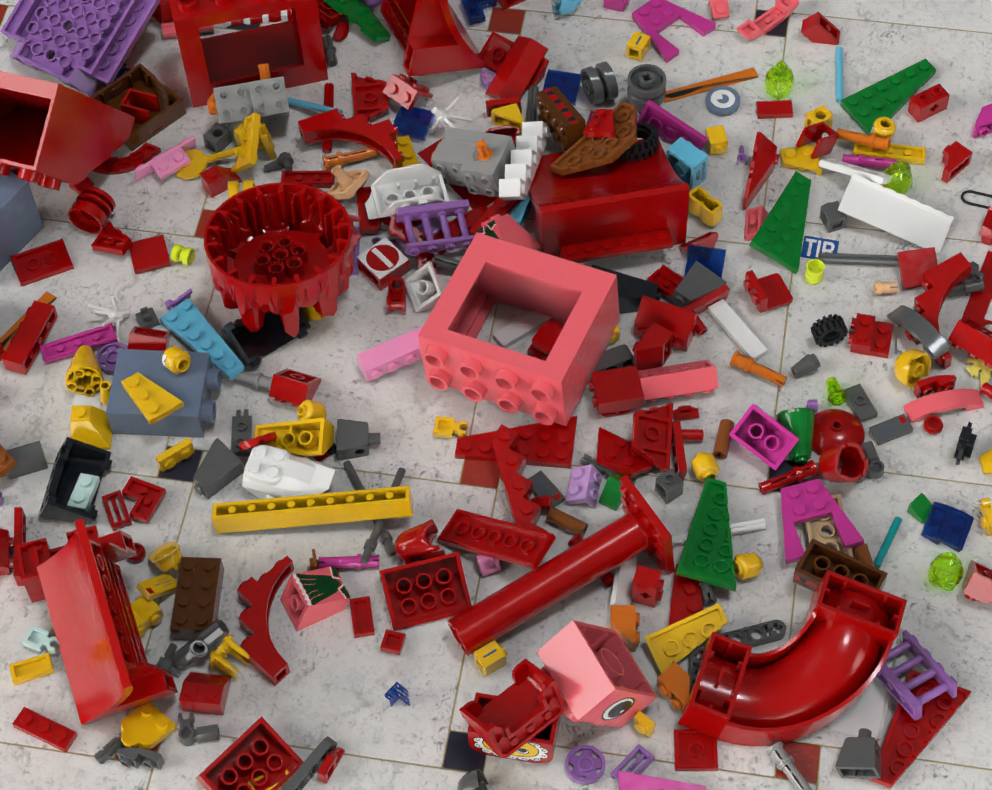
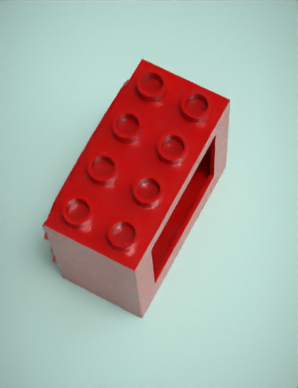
M169 0L193 108L207 105L208 99L214 93L213 88L260 80L258 65L269 64L271 78L283 76L285 88L328 80L317 0ZM291 9L292 19L290 21L203 39L200 38L198 28Z

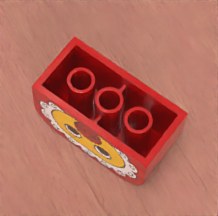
M476 692L474 701H477L484 707L497 696ZM561 717L506 759L530 763H548L552 761ZM469 725V746L481 754L499 757Z

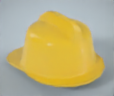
M176 542L162 544L149 554L148 560L154 563L162 572L171 569L178 571L177 565L180 564L181 557H183L180 545Z

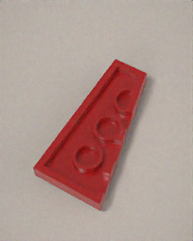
M679 564L675 566L669 625L704 610L699 581L677 575L676 572Z

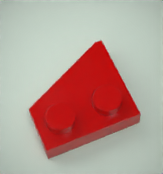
M596 109L583 131L584 137L615 138L616 127L613 110Z
M108 222L91 246L93 251L124 256L132 245V241L121 230L115 229L111 222Z

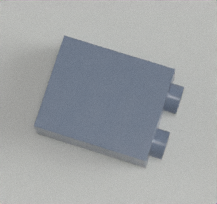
M12 172L9 173V177L0 175L1 271L12 260L10 256L18 254L44 227L29 182L17 178V175Z
M119 349L106 409L112 433L204 438L206 423H214L216 419V401L210 400L212 391H220L221 368H213L209 353L188 352L191 357L189 368L181 374H175L162 363V356L165 351ZM139 372L183 401L184 407L150 425L122 386L121 381Z

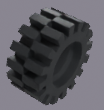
M830 314L828 317L823 316L822 320H816L817 323L814 322L810 328L816 344L820 347L833 346V343L838 344L839 340H844L848 333L843 318L837 314L833 316Z

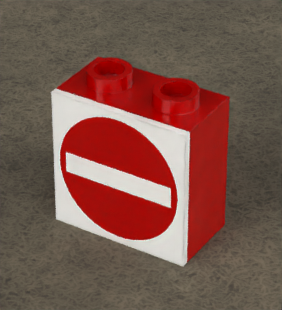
M386 237L357 256L359 270L381 291L388 286V282L392 277H402L410 271V260L407 255H404Z

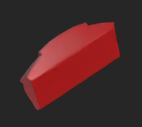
M338 22L332 37L334 41L340 42L346 39L349 33L348 24Z
M690 405L680 406L673 410L674 421L699 418V409Z
M549 495L529 499L539 505L541 509L552 506V498Z

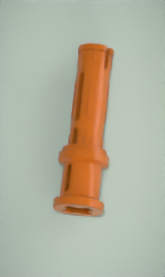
M841 128L837 129L839 140L867 145L870 149H882L884 152H888L890 149V136L886 138L877 136L876 133L868 135Z
M365 148L348 153L337 152V154L330 156L322 155L325 170H329V168L337 165L343 167L351 162L377 157V152L372 148Z
M738 350L733 354L730 366L741 368L745 373L751 372L780 387L785 385L787 376L755 362L756 360L753 357H746L740 354Z

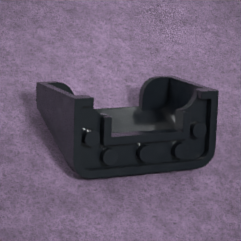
M299 308V333L295 338L302 339L309 334L308 330L311 328V325ZM269 311L265 312L264 324L256 332L251 333L243 324L242 318L235 320L234 324L232 321L227 323L221 330L224 339L246 366L251 365V367L258 365L262 362L260 359L295 339L285 332L281 315Z
M66 437L57 453L38 516L45 519L74 522L83 518L85 524L95 521L98 510L95 509L94 503L100 483L87 513L69 508L67 504L80 473L99 476L101 482L105 470L109 471L111 467V452Z

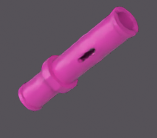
M843 154L842 162L860 167L895 171L897 168V159L863 156V154H859V156Z
M357 554V556L319 557V569L334 566L335 569L357 568L358 570L366 567L380 568L379 555H371L368 563L363 564L360 561L361 554Z

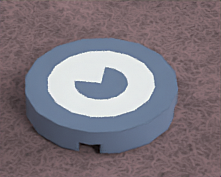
M717 86L708 91L705 100L706 107L712 114L724 116V114L731 115L740 106V96L731 87Z

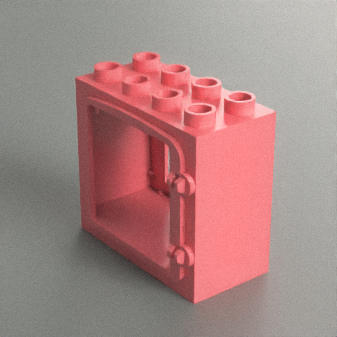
M476 233L418 335L428 383L442 391L448 388L461 391L466 398L474 402H481L485 399L497 403L499 408L508 413L514 414L521 411L530 414L536 421L544 425H552L555 422L566 426L578 402L583 397V392L591 378V372H594L603 352L606 351L616 326L620 322L617 275ZM497 302L525 311H533L565 323L546 361L476 339Z

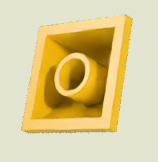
M92 405L72 406L70 419L71 438L104 450H111L113 433L106 412Z

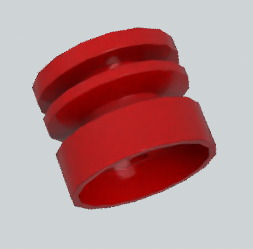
M85 186L81 189L76 201L69 209L68 218L80 230L91 234H98L102 232L107 219L111 216L116 205L113 198L105 191L97 187Z

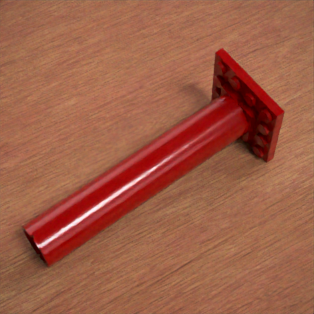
M627 475L620 478L621 487H619L622 497H620L623 503L622 510L625 514L623 517L538 566L536 570L533 569L447 620L452 634L458 644L462 645L461 649L467 656H470L493 640H497L645 550L649 556L654 555L656 564L661 571L664 570L667 575L675 572L672 535Z

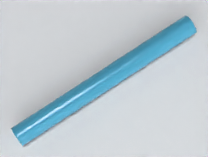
M838 46L836 47V102L840 103L843 99V48Z
M287 97L288 104L323 113L336 109Z

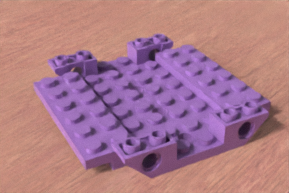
M19 0L0 32L18 41L9 56L10 58L36 71L40 69L58 78L63 84L91 97L99 81L107 85L112 84L161 0ZM72 23V28L70 30H66V26ZM51 53H55L53 59H49Z

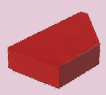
M337 747L327 754L317 772L319 781L325 784L329 781L345 753L344 749Z

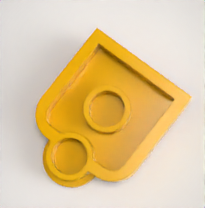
M147 703L139 706L122 720L121 741L128 748L138 746L139 748L149 750L176 731L177 724L153 704Z

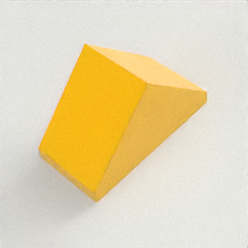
M517 103L495 108L491 111L493 124L498 126L511 125L518 128L519 134H522V122L524 120Z

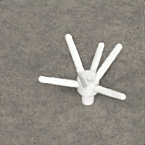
M459 96L445 110H439L437 107L432 109L431 112L436 115L437 121L429 131V134L434 132L440 122L446 130L447 124L451 128H456L453 124L456 123L454 119L468 122L473 121L471 118L448 113L459 101Z
M115 296L111 297L114 310L88 303V307L97 309L94 310L95 314L109 316V319L100 326L104 327L109 323L116 322V336L120 343V321L124 317L130 316V311L128 309H119Z

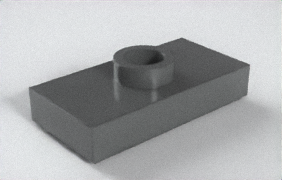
M861 384L842 391L844 398L861 423L877 417L878 413Z

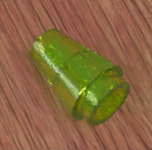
M835 377L828 378L826 380L828 401L834 406L843 404L846 401V392Z

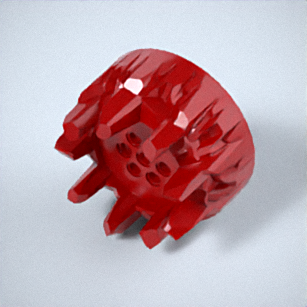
M279 182L259 185L237 193L223 202L211 215L205 227L204 248L213 285L216 290L221 292L226 309H239L243 324L251 333L258 331L263 326L265 312L268 311L281 315L285 332L293 338L299 333V307L314 306L315 311L321 315H335L337 311V297L348 291L349 277L354 270L351 221L345 208L333 196L305 184Z

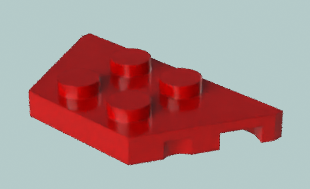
M351 73L354 116L364 114L366 120L372 121L389 113L388 96L383 93L387 84L386 81L375 80L368 76L362 78L358 77L357 73Z
M667 403L666 406L651 407L649 410H639L633 414L631 450L664 473L670 469L673 403Z
M601 427L599 428L596 463L622 476L627 475L630 479L637 477L639 474L648 473L652 467H655L631 450V442Z

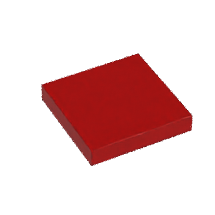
M164 235L133 241L129 247L135 274L171 266Z
M935 247L897 252L903 289L922 287L923 273L938 265Z
M674 729L675 771H718L717 737H710L692 729Z

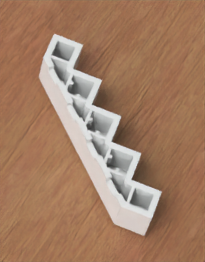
M543 121L522 122V136H516V150H511V164H505V179H499V198L504 201L525 200L545 150L547 137L550 136L549 126Z

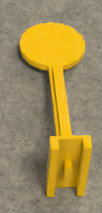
M265 123L261 124L257 150L265 148L270 160L276 159L275 144ZM240 146L207 156L200 150H187L185 153L191 159V163L175 172V174L180 179H194L200 176L201 172L205 171L208 163L235 156L236 149H239Z

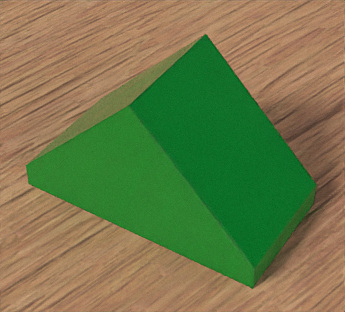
M618 473L608 477L599 499V503L614 511L622 503L620 498L622 494L619 487H621L620 478L623 476ZM630 479L633 484L636 483V480Z

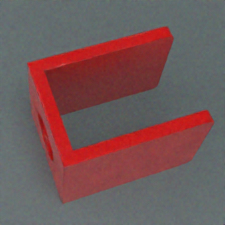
M129 88L120 104L122 112L134 116V122L141 124L151 119L150 113L146 109L135 107V105L158 112L161 110L157 95Z
M824 122L810 125L803 129L796 147L799 148L815 142L816 146L810 157L815 159L831 153L839 134ZM823 133H827L829 135L827 137L822 138Z

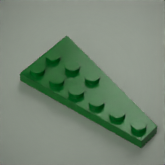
M707 477L676 574L736 591L726 482Z

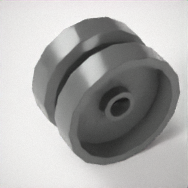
M606 61L596 64L595 68L589 66L581 69L580 77L583 90L592 105L603 103L604 98L612 100L618 97L616 77L611 66Z
M641 64L634 67L627 77V97L629 102L639 109H643L649 99L660 106L666 96V75L664 71L651 64Z

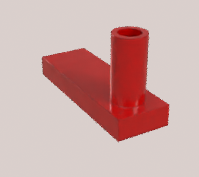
M726 284L683 307V309L696 313L695 331L699 336L706 333L708 329L698 314L707 310L714 303L727 299L730 289Z
M673 421L671 452L674 472L684 481L687 465L683 441H703L704 432L703 429H681L680 421Z

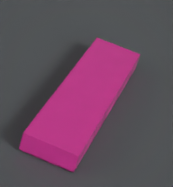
M109 323L104 327L100 326L41 345L40 348L45 364H49L74 356L80 346L87 345L92 349H96L108 343L118 342L113 324Z

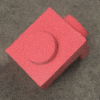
M728 0L708 1L712 20L730 17Z

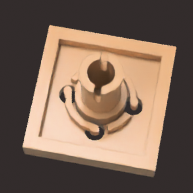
M337 165L331 170L337 182L326 193L337 200H349L355 196V192L360 187L366 184V180L371 175L367 170L345 172L341 165Z

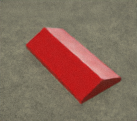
M492 31L480 51V55L485 61V67L498 72L514 42ZM544 58L527 87L528 89L530 86H537L544 78L549 64L548 59Z
M518 36L485 94L494 99L520 96L521 99L548 52V48L532 38Z

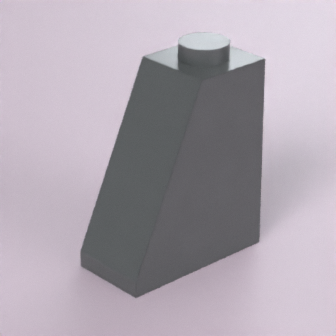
M696 261L669 299L675 305L683 308L727 282Z
M219 438L214 440L193 477L195 482L194 489L200 496L204 495L207 499H210L244 473L242 461Z

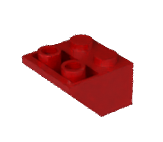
M653 322L649 328L644 330L641 340L636 341L633 346V366L636 365L638 371L663 367L672 354L673 332Z

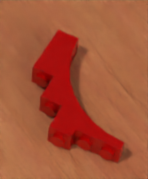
M338 108L298 121L299 132L305 145L331 140L359 143L382 154L394 168L403 167L402 162L405 160L403 153L398 151L396 138L398 130L396 125H392L390 119L371 124L369 119L366 120L364 114L345 119L344 114H340Z
M961 252L924 272L921 284L925 292L914 298V311L924 317L939 333L938 318L944 301L954 287L971 275L972 265ZM905 330V335L910 341L912 340L916 345L921 343ZM946 352L937 358L935 362L945 370L951 366L952 356L949 352Z
M288 556L278 560L270 571L260 576L258 581L251 577L247 581H243L237 589L239 599L248 607L238 617L239 624L250 635V637L242 641L240 647L249 655V659H245L274 686L290 673L288 663L278 653L269 635V616L273 600L283 582L294 571L293 561Z

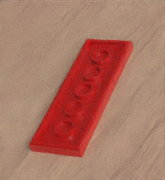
M460 509L455 511L437 538L440 544L535 570L556 539L553 533Z

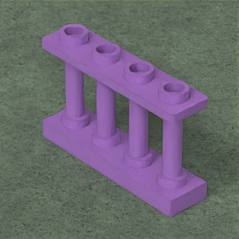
M468 199L397 208L395 214L396 223H404L409 241L405 245L404 255L416 256L426 252L432 254L442 250L468 249L475 236L469 235L464 217L470 206ZM447 217H457L462 234L461 237H451ZM429 219H440L444 239L434 240ZM411 221H422L427 241L416 242Z
M905 630L902 632L903 643L890 650L886 661L906 650H909L914 657L894 669L889 668L884 663L876 678L916 721L922 717V707L926 702L944 692H947L952 698L957 697L958 684L952 676L945 672L943 666L932 658L930 652L919 644L918 639ZM920 663L927 670L906 683L901 682L897 677ZM933 677L940 684L919 697L914 696L910 692L911 689Z

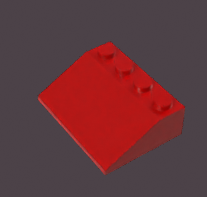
M459 552L379 571L393 630L455 616L472 606Z
M261 716L202 771L196 779L206 790H252L248 782H251L255 790H266L273 785L275 786L271 790H278L303 764V760ZM264 775L262 779L254 781L255 778Z

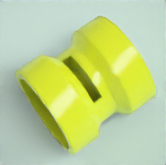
M175 244L171 251V260L182 262L187 266L193 263L195 249L191 247L184 248L181 244Z
M811 259L807 262L805 271L807 283L817 285L822 282L825 265L821 260Z

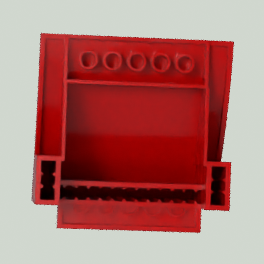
M382 0L380 12L405 53L402 66L409 77L484 68V59L448 0Z
M645 139L637 140L635 143L644 141ZM660 140L657 151L652 156L649 155L648 158L642 157V160L636 158L635 161H631V159L623 161L622 158L610 164L565 176L552 172L550 165L565 152L542 155L528 191L535 207V238L541 245L538 251L559 258L561 252L563 259L581 263L673 248V245L686 243L690 188L688 183L683 182L671 167Z
M81 518L74 521L76 527L70 540L55 555L39 565L37 571L57 641L60 645L61 655L81 725H87L176 694L178 691L171 672L164 671L162 667L148 663L120 566L114 564L137 555L132 536L120 530L90 540L85 528V522Z

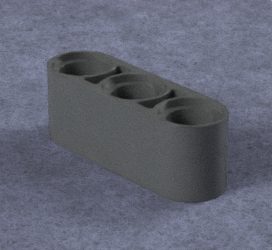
M623 344L604 351L594 372L616 369L618 365L620 368L631 364L633 366V355L628 346Z

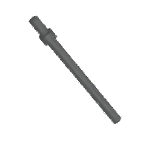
M349 460L345 461L343 465L356 490H365ZM383 525L379 539L386 546L389 554L394 556L396 553L392 542L393 538Z
M398 468L391 487L400 486L406 472L404 468ZM377 519L370 538L366 540L363 547L364 552L360 559L363 564H367L371 554L375 552L377 539L386 519Z

